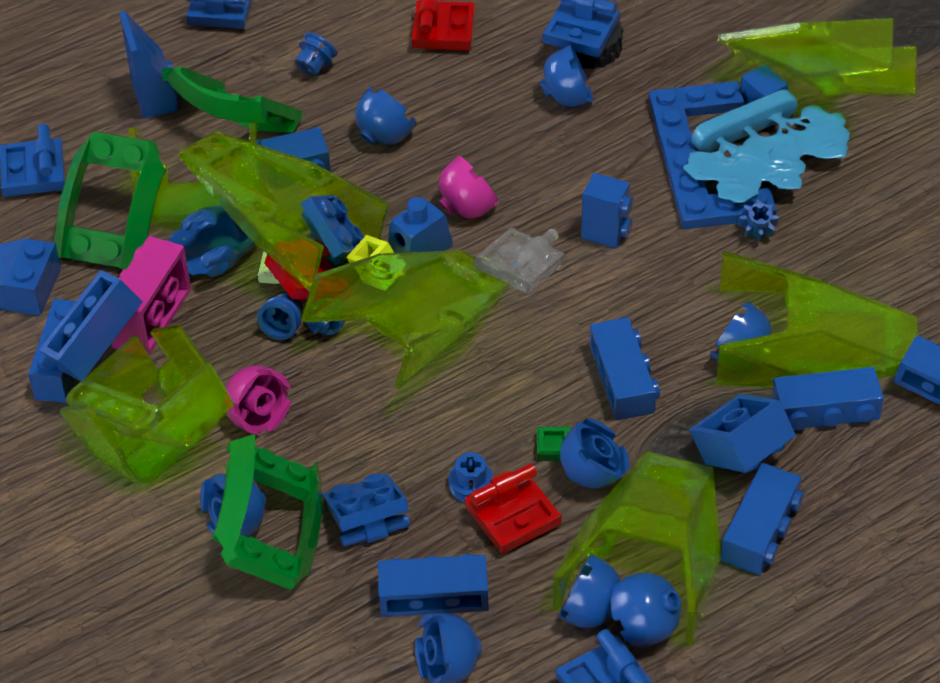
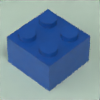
M744 394L737 395L689 429L705 465L740 471L742 473L751 472L758 468L763 459L770 454L783 450L785 443L796 436L780 400Z

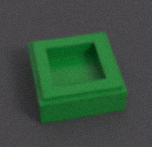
M537 427V461H561L559 453L562 440L568 431L571 430V427Z

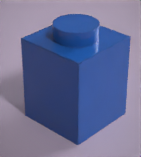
M764 64L742 76L741 94L744 103L748 104L779 90H788L789 84Z

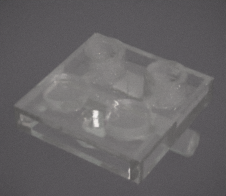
M511 227L476 256L474 267L529 294L563 264L564 253L550 247L559 237L554 229H549L542 236L532 238Z

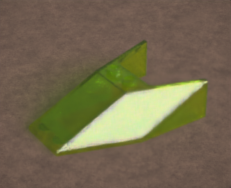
M893 18L796 23L718 35V41L734 55L759 66L766 64L774 72L820 91L823 95L837 96L841 92L916 95L917 47H893Z
M215 131L179 151L178 157L244 233L309 292L314 288L324 246L302 234L309 227L301 216L304 209L300 203L311 196L335 195L345 204L348 210L347 217L352 225H356L361 230L364 237L369 235L377 239L381 238L390 203L313 162L219 131Z
M463 250L376 254L316 274L301 319L305 322L365 320L377 327L383 335L394 339L406 350L394 384L396 388L400 389L475 327L508 289L510 282Z
M723 250L720 290L785 294V305L788 308L787 330L781 333L719 345L716 385L773 388L774 378L867 367H874L878 379L897 374L901 361L914 338L918 335L917 316L826 281Z
M646 451L583 523L553 576V609L561 610L575 569L583 556L589 557L590 554L598 558L607 556L612 551L618 535L675 549L683 555L681 574L686 583L688 608L686 644L693 646L721 559L714 469L710 466ZM600 537L606 540V544L603 547L592 548Z

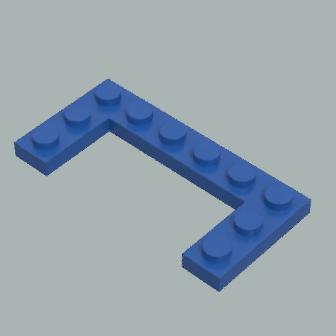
M738 81L649 91L648 101L682 229L738 223L739 217L743 216L742 210L744 205L746 204L751 207L753 204H756L757 200L767 205L772 204L773 215H776L777 210L770 188L759 189V194L743 203H736L719 198L718 194L708 195L704 180H695L683 169L684 165L688 164L687 159L690 153L696 152L695 146L691 143L692 135L687 117L724 113L743 106L744 100Z

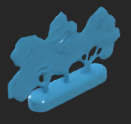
M783 89L700 124L691 137V143L699 151L690 153L687 159L688 164L684 165L683 169L695 180H718L717 191L719 198L743 203L759 194L762 181H769L782 189H801L802 179L799 175L804 173L806 164L800 160V157L804 154L823 159L846 157L848 150L846 143L850 140V132L843 127L846 123L843 114L828 113L820 106H807L800 112V118L788 119L793 115L798 104L795 96L788 90ZM807 119L810 123H803L801 120ZM789 123L793 126L797 123L805 126L806 129L803 131L794 130L788 127L787 124ZM779 124L778 132L772 136L764 137L757 133L770 126ZM783 128H786L788 130L787 134H784L782 132ZM750 135L749 139H747L743 143V145L737 146L732 144L733 142ZM726 150L730 152V157L724 155Z

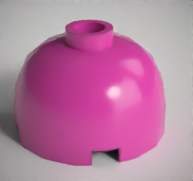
M459 155L446 166L438 180V189L443 196L439 202L450 215L456 212L464 218L473 219L481 217L499 203L497 202L498 198L481 175L478 177L472 171L473 167Z
M261 365L245 367L235 372L224 388L223 405L226 415L237 427L252 434L261 435L258 432H262L266 428L270 432L276 429L285 419L290 408L291 400L287 399V389L291 390L290 383L283 374L269 367Z

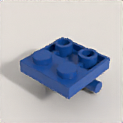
M187 0L190 2L186 16L187 25L245 29L252 0Z
M558 0L561 3L543 32V43L560 48L571 45L575 52L599 58L620 20V11L616 10L617 3L607 0Z
M41 124L37 127L38 139L36 141L0 145L1 189L3 197L63 190L65 170L62 139H51L50 127L47 124Z
M335 195L311 196L300 203L304 209L301 216L311 230L310 237L325 243L331 255H326L331 265L336 268L344 263L343 257H347L364 236L361 230L350 222L346 215L348 210L341 199L335 197Z
M387 473L371 474L365 477L364 481L351 485L339 484L334 486L331 491L322 493L324 506L341 531L361 526L360 528L339 534L343 547L365 540L367 543H371L388 537L390 532L410 526L406 513L385 519L409 511L406 497Z
M608 629L598 633L596 639L601 644L599 647L555 669V678L559 683H653L628 648L618 637L614 638Z

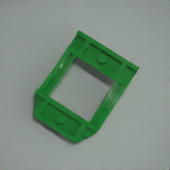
M176 67V69L162 68V79L164 82L169 83L172 89L176 90L189 103L217 118L233 121L255 130L294 133L302 118L303 111L263 96L250 98L230 94L225 90L224 82L183 67Z
M93 131L73 157L61 195L53 242L56 243L59 258H70L119 267L120 269L128 268L133 260L135 251L138 247H142L149 236L157 194L162 178L166 175V169H164L158 155L160 152L155 141ZM88 163L141 172L133 195L125 235L73 226L78 197Z
M255 434L230 441L226 446V451L230 452V460L226 464L224 495L215 531L212 533V540L221 543L224 549L220 554L228 566L292 590L310 573L319 538L322 518V484L317 460L309 469L299 462L282 458L273 454L268 449L256 447ZM253 480L303 500V521L296 556L286 550H280L262 543L256 538L240 534Z

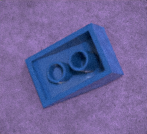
M126 11L119 12L130 77L142 117L148 118L178 111L177 98H181V95L162 79V68L174 69L172 61L165 60L162 49Z
M24 238L0 244V310L41 316L61 271L56 243Z

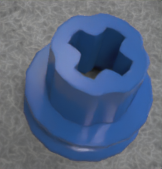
M308 32L304 35L305 40L299 42L301 52L295 59V64L306 74L317 76L324 65L330 66L332 64V58L337 57L338 52L326 39ZM320 43H323L325 47L322 48L320 46Z
M283 293L278 297L266 300L258 311L257 321L259 327L266 335L276 340H286L292 337L301 325L302 318L300 313L302 311V304L300 301L291 298L288 293Z
M469 452L462 454L456 460L448 478L449 490L455 499L465 503V498L470 496V493L489 484L493 474L492 470L486 465L485 459L477 453ZM470 480H473L472 486H470Z

